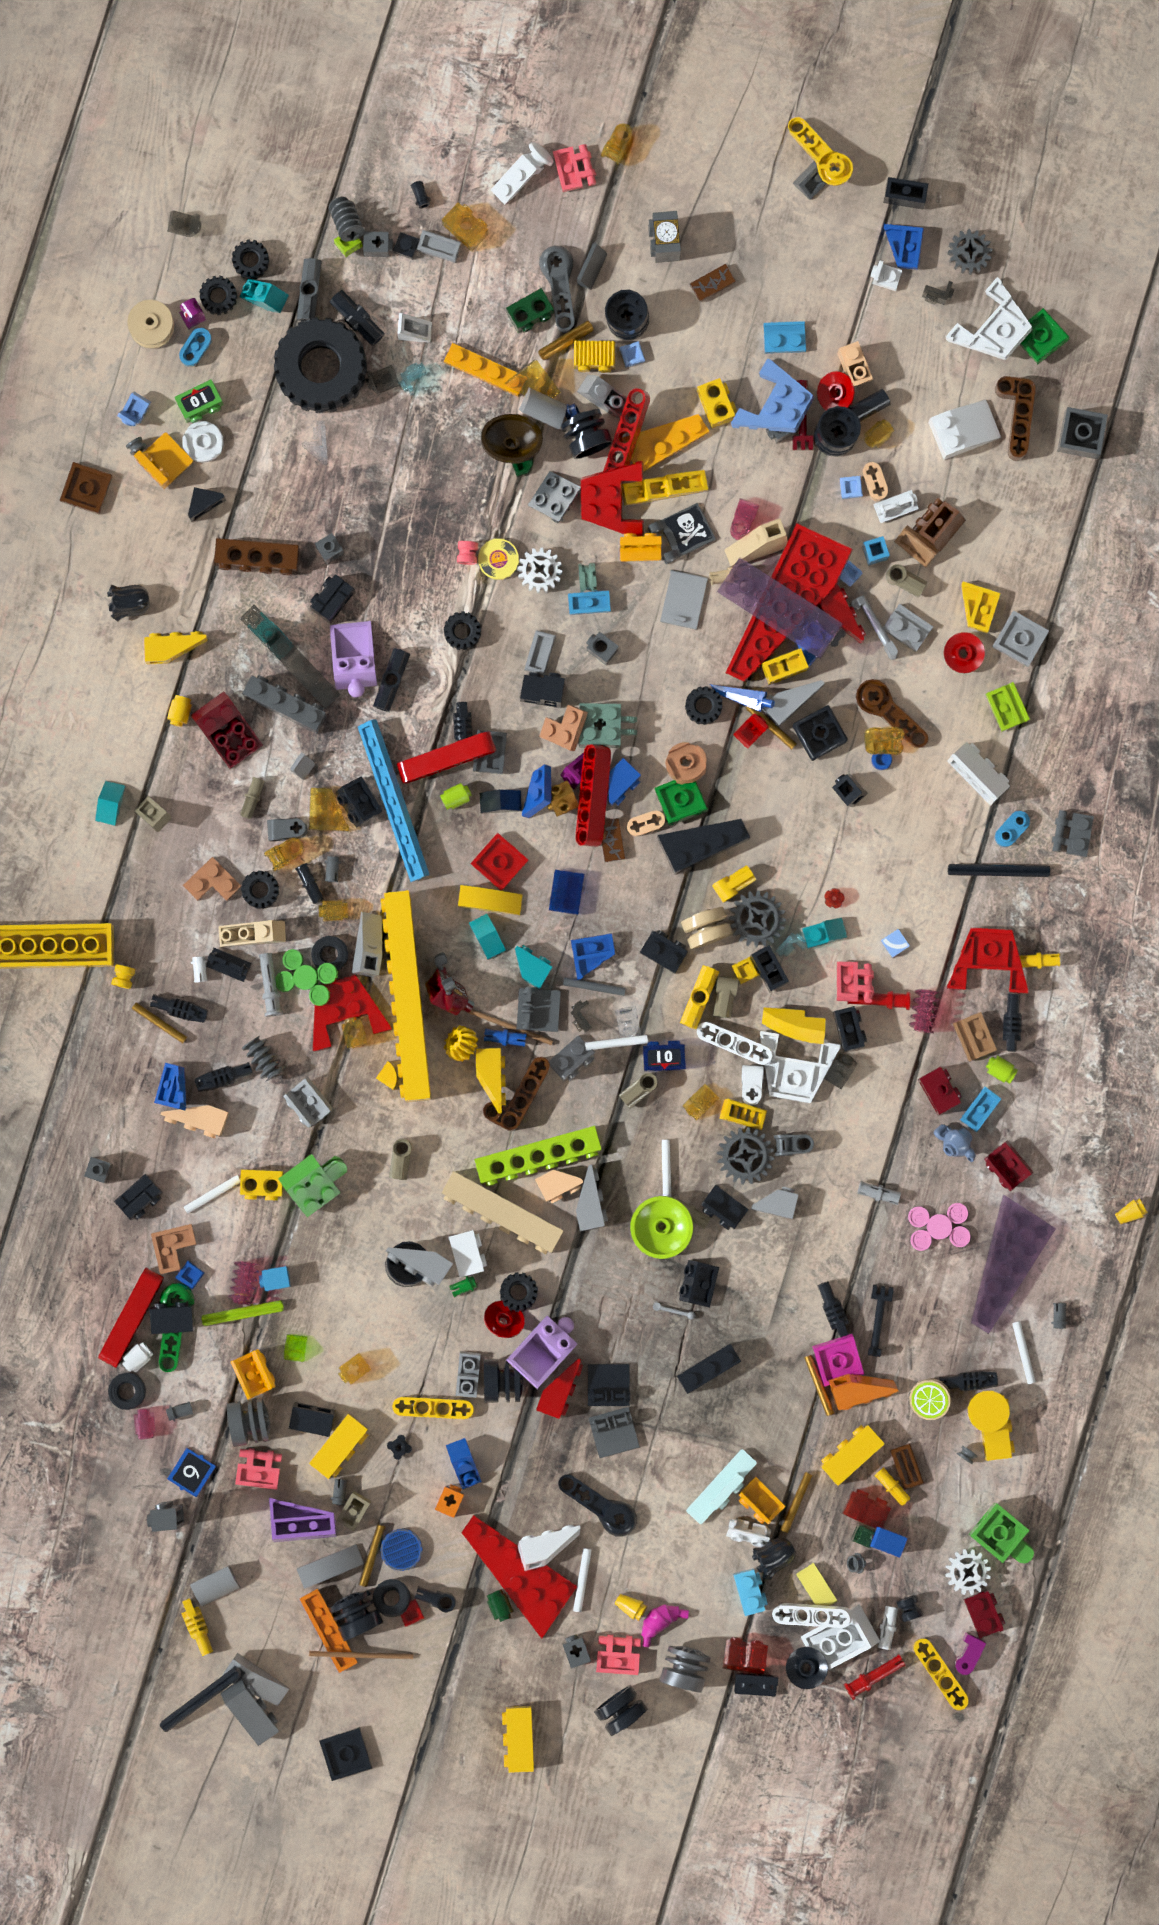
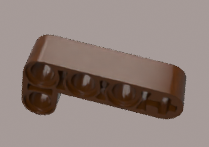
M1003 376L996 383L995 393L1000 398L1014 400L1008 456L1013 461H1021L1028 451L1036 388L1034 382L1030 379ZM1000 384H1008L1010 390L1007 392L1002 391ZM1020 387H1029L1030 393L1023 394ZM1025 406L1028 413L1020 414L1018 407ZM1022 426L1025 429V434H1018L1015 431V427ZM1018 441H1021L1019 446L1020 454H1016V450H1014Z
M544 1057L535 1058L508 1107L502 1106V1113H498L495 1117H489L486 1114V1110L489 1106H494L492 1102H489L483 1108L484 1117L507 1131L516 1130L549 1072L550 1064L548 1060ZM543 1061L546 1070L539 1072L538 1076L542 1077L541 1080L533 1075H529L531 1071L535 1074L537 1070L535 1064H540ZM529 1079L537 1083L536 1088L532 1091L527 1090L524 1086L525 1082ZM522 1097L526 1100L525 1108L518 1109L515 1107L514 1103L517 1098ZM514 1116L517 1120L516 1125L507 1127L504 1122L505 1118Z

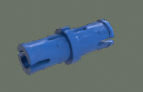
M485 1028L484 1042L502 1043L503 1046L511 1044L525 1047L527 1034L513 1033L507 1029L498 1031Z

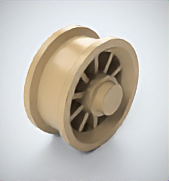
M143 300L137 303L129 312L127 319L128 329L134 341L140 346L155 349L162 347L171 339L174 333V320L170 310L163 303L157 300Z

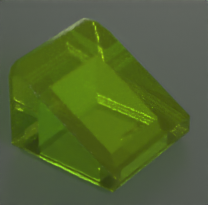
M287 1334L284 1360L304 1362L308 1337Z

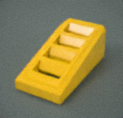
M725 1099L719 1119L762 1130L767 1110L732 1099ZM731 1106H734L731 1116H729ZM742 1108L740 1117L737 1119L738 1110ZM747 1110H750L748 1121H745ZM755 1112H758L756 1124H754V1115Z

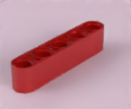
M635 388L629 392L603 471H610L630 464L650 403V395L645 390ZM638 393H642L643 400L637 404L635 397ZM635 413L637 416L636 421L631 424L629 416ZM628 432L630 440L624 443L622 436ZM622 452L624 456L623 461L617 463L616 455Z
M490 731L404 760L396 765L402 783L407 784L496 752V748Z
M589 744L584 749L575 835L576 842L580 846L598 847L603 841L611 765V750L608 746Z
M148 1268L143 1270L98 1359L115 1368L118 1367L164 1280L162 1275Z

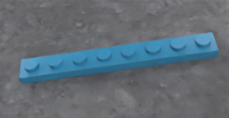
M373 719L358 726V730L410 882H415L430 874L377 719Z

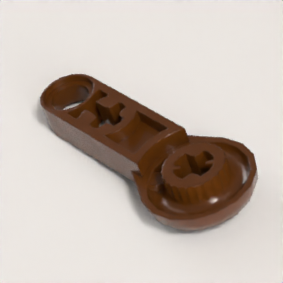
M870 679L860 684L856 692V700L863 711L881 717L912 747L922 748L927 744L928 734L894 703L890 690L885 683L880 680ZM877 692L878 696L876 697L879 698L878 701H870L868 693ZM899 720H907V727L911 730L914 726L916 730L908 737L906 734L909 731L906 728L902 730L899 728ZM915 733H921L924 736L922 744L914 743L913 736Z

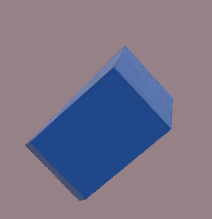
M877 1527L870 1547L900 1558L908 1538Z

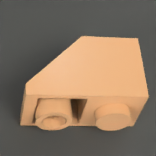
M858 341L839 348L837 354L845 374L850 377L854 387L873 380Z
M552 1170L535 1179L546 1202L551 1200L552 1203L562 1199V1194L567 1191L572 1194L580 1190V1184L584 1183L581 1178L556 1170Z

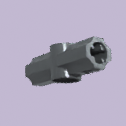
M314 258L304 259L297 321H312L311 318H314L316 315L321 260ZM311 286L315 291L309 295L305 294L304 289Z

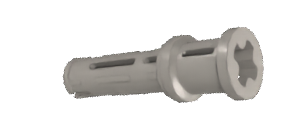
M272 953L260 954L265 991L262 996L266 1006L265 1017L283 1015L279 1002L281 994L276 988Z

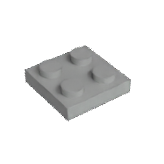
M1013 610L992 647L1029 667L1049 630Z

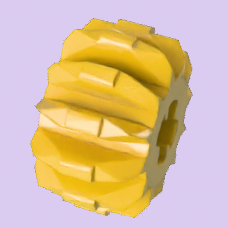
M459 1025L457 1028L453 1027L452 1032L448 1033V1038L444 1040L446 1042L444 1049L450 1058L463 1062L465 1059L469 1060L470 1055L474 1054V1049L478 1047L476 1043L479 1039L472 1029Z

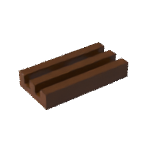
M910 1443L891 1449L890 1453L903 1489L906 1490L923 1484L924 1482ZM905 1449L908 1450L918 1481L914 1482L903 1451ZM897 1452L900 1453L910 1484H906L896 1455Z

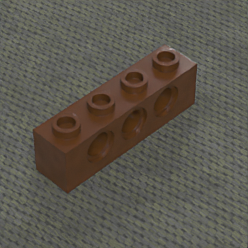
M216 538L214 564L219 566L218 569L228 571L231 568H239L241 572H251V569H256L264 574L280 571L281 575L291 576L293 573H298L300 548L299 545ZM235 551L242 553L241 558L237 561L231 559V554ZM260 553L262 555L261 561L253 562L251 560L252 555ZM281 555L283 557L282 562L274 564L272 562L273 556Z

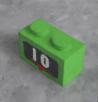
M212 379L174 397L186 423L190 421L195 423L203 418L202 415L216 413L223 406V402Z

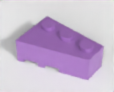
M269 1498L273 1542L337 1537L334 1513Z

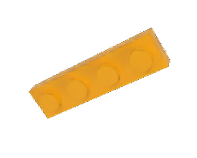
M454 343L451 344L444 359L445 364L517 397L527 379L524 375Z

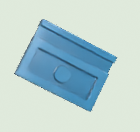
M805 321L763 324L765 354L806 352Z

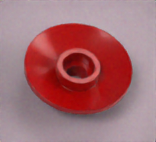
M833 371L826 374L820 380L817 387V398L825 410L835 406L848 408L854 400L855 387L847 374ZM838 389H841L840 396L837 395Z
M961 632L948 639L944 646L943 654L946 664L953 671L965 674L971 673L981 666L985 657V649L977 636ZM960 651H966L967 657H961Z
M503 1301L491 1303L484 1312L486 1327L498 1337H515L524 1328L525 1319L522 1311L515 1312V1310H509L507 1306L503 1305Z

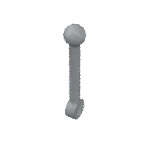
M657 1302L653 1304V1309L656 1311L664 1310L687 1316L690 1320L696 1316L693 1311L688 1313L661 1306Z

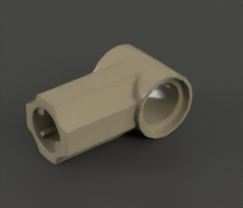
M895 564L886 572V580L889 584L896 585L918 598L926 587L927 581L909 572L902 565ZM892 570L900 572L901 578L899 580L892 578Z
M718 975L713 1016L731 1019L734 997H736L739 979Z
M645 1073L620 1093L619 1096L631 1109L657 1088L658 1080L655 1075ZM650 1076L654 1079L653 1087L645 1088L643 1086V1079Z
M400 1138L393 1145L389 1178L407 1180L412 1149L411 1143L407 1139ZM400 1142L408 1145V1151L404 1154L396 1150V1146Z

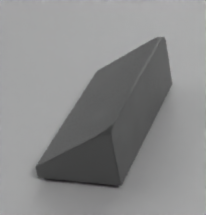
M815 161L793 182L795 187L809 200L826 185L819 175ZM835 166L832 167V170H833V171L835 170V171L838 172V170H837V168H836Z
M596 243L592 245L577 278L578 285L589 290L593 288L607 257L606 251Z

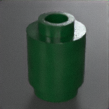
M502 1589L488 1594L487 1604L494 1620L499 1619L502 1622L511 1618L510 1613L514 1611L506 1593H503Z

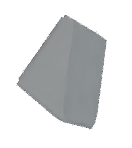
M300 753L290 769L292 773L304 780L315 763L305 754Z

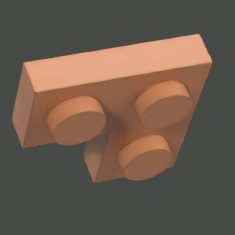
M568 705L562 723L552 718H545L539 737L570 751H575L588 712L573 705Z
M213 857L183 885L197 901L212 887L228 901L242 887Z
M192 1224L151 1234L160 1274L181 1270L177 1249L197 1244Z

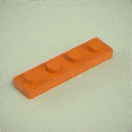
M317 1588L299 1598L328 1652H352L347 1641H343L338 1630L339 1626L334 1621V1617L319 1589ZM331 1657L339 1673L358 1663L356 1658Z

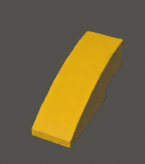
M460 885L458 907L520 915L523 895Z
M763 1008L762 1024L768 1028L796 1040L824 1044L826 1018L805 1017V1010Z

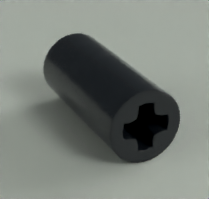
M880 389L848 408L854 411L861 422L890 406L891 402L886 392Z

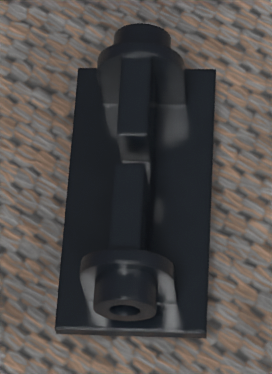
M213 947L212 952L208 956L206 967L244 982L252 963Z

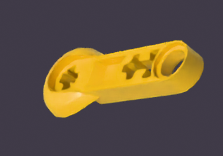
M795 117L789 121V133L817 163L821 179L832 186L846 183L851 178L853 172V164L850 158L833 151L803 118ZM795 124H802L803 129L801 131L795 132L792 130ZM805 134H807V137L810 140H814L813 144L807 143V140L804 137ZM834 166H835L836 168L839 167V171H838V172L835 171V170L833 171V170H832V167H834Z

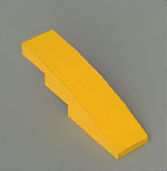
M705 470L668 474L664 477L622 484L624 506L707 491L708 485Z

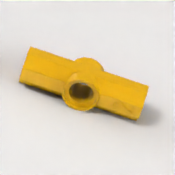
M702 966L680 1024L697 1030L719 971L708 966ZM696 992L704 993L705 1001L697 1003L694 1000V994Z

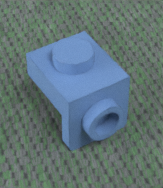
M134 391L131 393L123 410L117 416L122 419L121 421L124 424L136 426L143 420L151 401Z

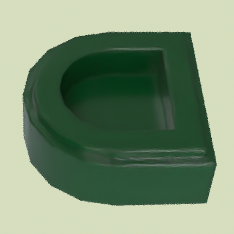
M532 459L512 464L516 477L523 476L532 470Z

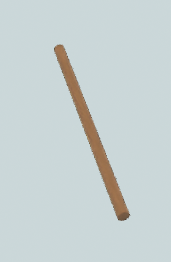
M472 1009L469 1014L515 1032L527 1034L528 1037L552 1045L553 1040L527 1030H517V1026Z
M309 1651V1656L413 1659V1654Z

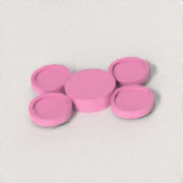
M954 1203L948 1208L947 1216L937 1214L930 1219L929 1213L925 1208H912L908 1214L910 1224L914 1227L926 1225L927 1231L917 1230L912 1234L910 1239L912 1247L918 1251H924L930 1247L931 1237L934 1239H944L948 1236L954 1246H966L970 1241L969 1231L962 1226L952 1229V1223H963L968 1217L967 1208L961 1203Z

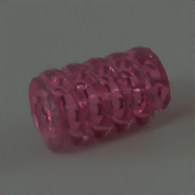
M926 989L915 990V994L920 997L913 999L918 1005L912 1006V1010L917 1013L910 1015V1018L915 1020V1022L909 1023V1026L914 1031L934 1034V1031L930 1030L929 1027L936 1024L930 1021V1019L937 1018V1015L932 1013V1010H938L939 1008L933 1002L940 1001L939 998L935 997V994L940 992Z
M236 1261L234 1265L239 1267V1269L232 1270V1273L237 1275V1277L231 1278V1281L236 1286L229 1287L235 1293L228 1295V1298L233 1300L234 1303L253 1306V1303L248 1301V1299L255 1297V1295L250 1293L251 1290H256V1287L251 1282H256L258 1279L252 1275L259 1273V1270L254 1268V1266L260 1264Z

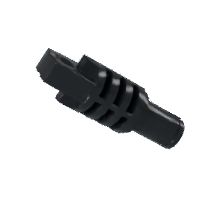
M457 702L456 713H453L455 741H460L473 736L471 712H468L467 702Z
M153 994L151 1000L154 1001L150 1002V1007L167 1011V1014L187 1021L206 1022L209 1010L175 997L168 999Z
M1007 994V1012H1005L1003 1017V1041H1007L1008 1052H1016L1017 1041H1021L1022 1015L1019 1013V994Z
M249 1062L232 1068L231 1066H226L195 1078V1084L198 1092L215 1090L236 1082V1079L253 1075Z
M829 1281L817 1285L824 1301L822 1307L831 1329H837L840 1337L849 1335L845 1327L846 1324H849L840 1299L838 1297L835 1298Z
M962 1372L958 1376L939 1377L940 1381L948 1389L959 1388L961 1391L983 1390L998 1386L997 1372Z

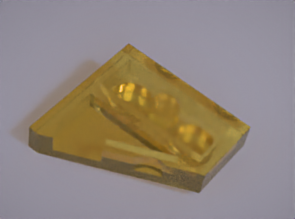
M536 359L504 383L508 388L523 395H526L529 387L551 398L561 393Z
M310 788L308 830L349 831V826L345 822L332 789Z

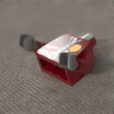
M442 952L435 955V965L438 968L425 984L431 1004L453 1015H458L461 1010L469 1013L474 1007V1002L468 999L465 987L447 975L446 967H443V965L448 963L445 953Z

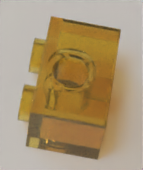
M458 202L441 219V222L452 235L472 252L488 236V225L481 218L477 220L472 215L473 211L464 204L462 206ZM463 222H470L472 227L465 230L461 228V224Z

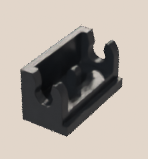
M295 1402L288 1429L330 1437L336 1410Z

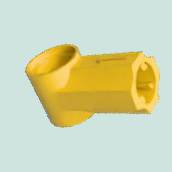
M746 865L729 877L726 876L720 879L712 887L721 901L725 903L736 896L740 890L755 882L756 878Z

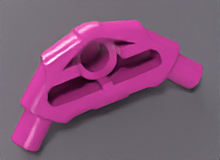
M665 1604L653 1608L643 1620L642 1646L650 1647L652 1637H656L657 1634L664 1631L670 1624L677 1621L678 1617L688 1619L689 1610Z

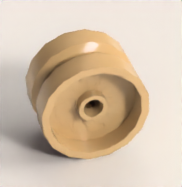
M723 906L699 912L681 922L685 933L698 931V933L691 935L687 939L691 950L733 935L730 924L723 923L716 926L717 923L727 917Z

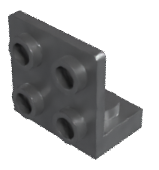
M578 1035L549 1061V1064L563 1081L566 1079L571 1081L579 1074L577 1069L582 1065L587 1067L594 1060L593 1055L595 1051L593 1049L586 1051L585 1042Z

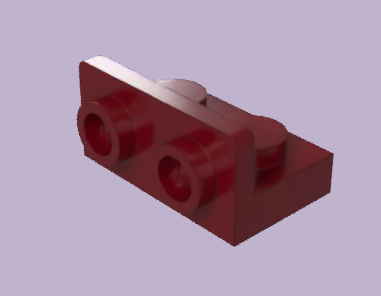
M984 1590L963 1599L979 1639L998 1631H1004L1003 1625L1006 1623L1002 1613H997L995 1605H998L994 1593L990 1594L988 1590Z

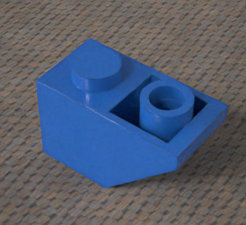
M624 758L610 771L609 805L611 807L615 803L619 805L626 798L624 794L629 789L633 791L641 783L639 781L641 775Z
M463 1438L446 1445L462 1489L481 1483V1477L466 1439Z

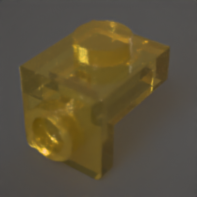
M704 1084L682 1106L690 1116L698 1120L719 1097Z

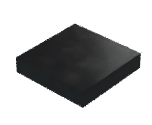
M360 1727L319 1740L331 1781L372 1769Z

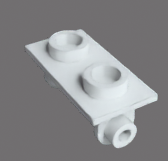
M912 490L873 504L880 523L919 509L917 497L913 494Z
M737 1518L735 1520L730 1519L726 1536L731 1537L732 1540L751 1542L756 1547H762L769 1542L771 1529H768V1526L753 1523L752 1530L748 1529V1521Z

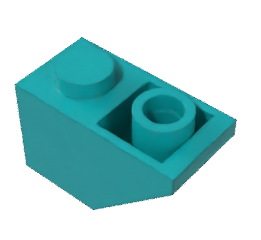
M247 279L239 297L267 311L281 314L289 295L273 284Z
M524 945L521 948L516 946L515 953L522 979L540 989L553 969L550 966L551 961L541 955L539 958L532 955L533 950Z

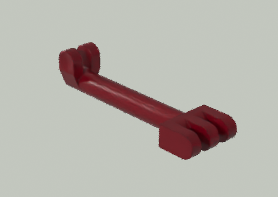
M796 380L805 389H808V380ZM807 413L799 425V436H792L793 451L797 450V442L801 443V450H805V442H809L808 448L813 450V436H807Z

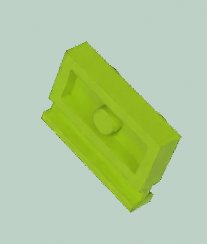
M1014 682L985 694L1001 732L1030 720Z

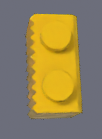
M574 341V369H578V372L583 373L590 372V369H599L601 373L611 372V369H615V341Z

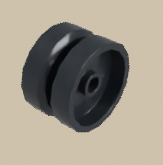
M631 1685L614 1694L594 1711L600 1721L613 1716L605 1725V1729L610 1736L631 1726L648 1710L642 1700H637L629 1705L637 1695Z

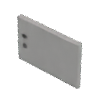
M671 570L660 622L696 630L708 578Z

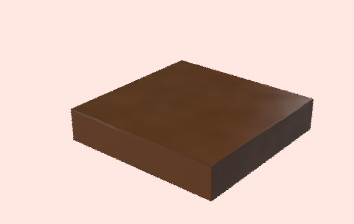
M73 462L59 501L99 515L113 476Z

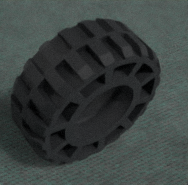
M318 317L311 318L312 321H300L298 326L295 328L291 327L286 331L287 335L280 339L279 347L275 350L274 371L282 393L289 398L292 404L298 405L302 410L308 412L309 410H313L316 413H323V411L328 410L334 412L341 406L346 407L350 404L349 401L352 398L355 399L359 395V390L366 381L367 360L361 341H359L352 329L349 330L344 323L340 321L338 323L334 322L331 318L319 320ZM326 348L336 353L340 361V369L333 379L324 383H315L304 376L301 369L302 359L311 350Z

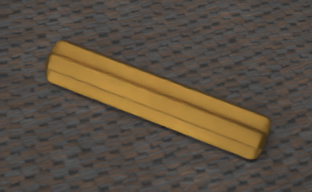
M584 322L540 349L538 354L541 359L546 360L573 344L574 341H578L593 332L594 328L591 322Z

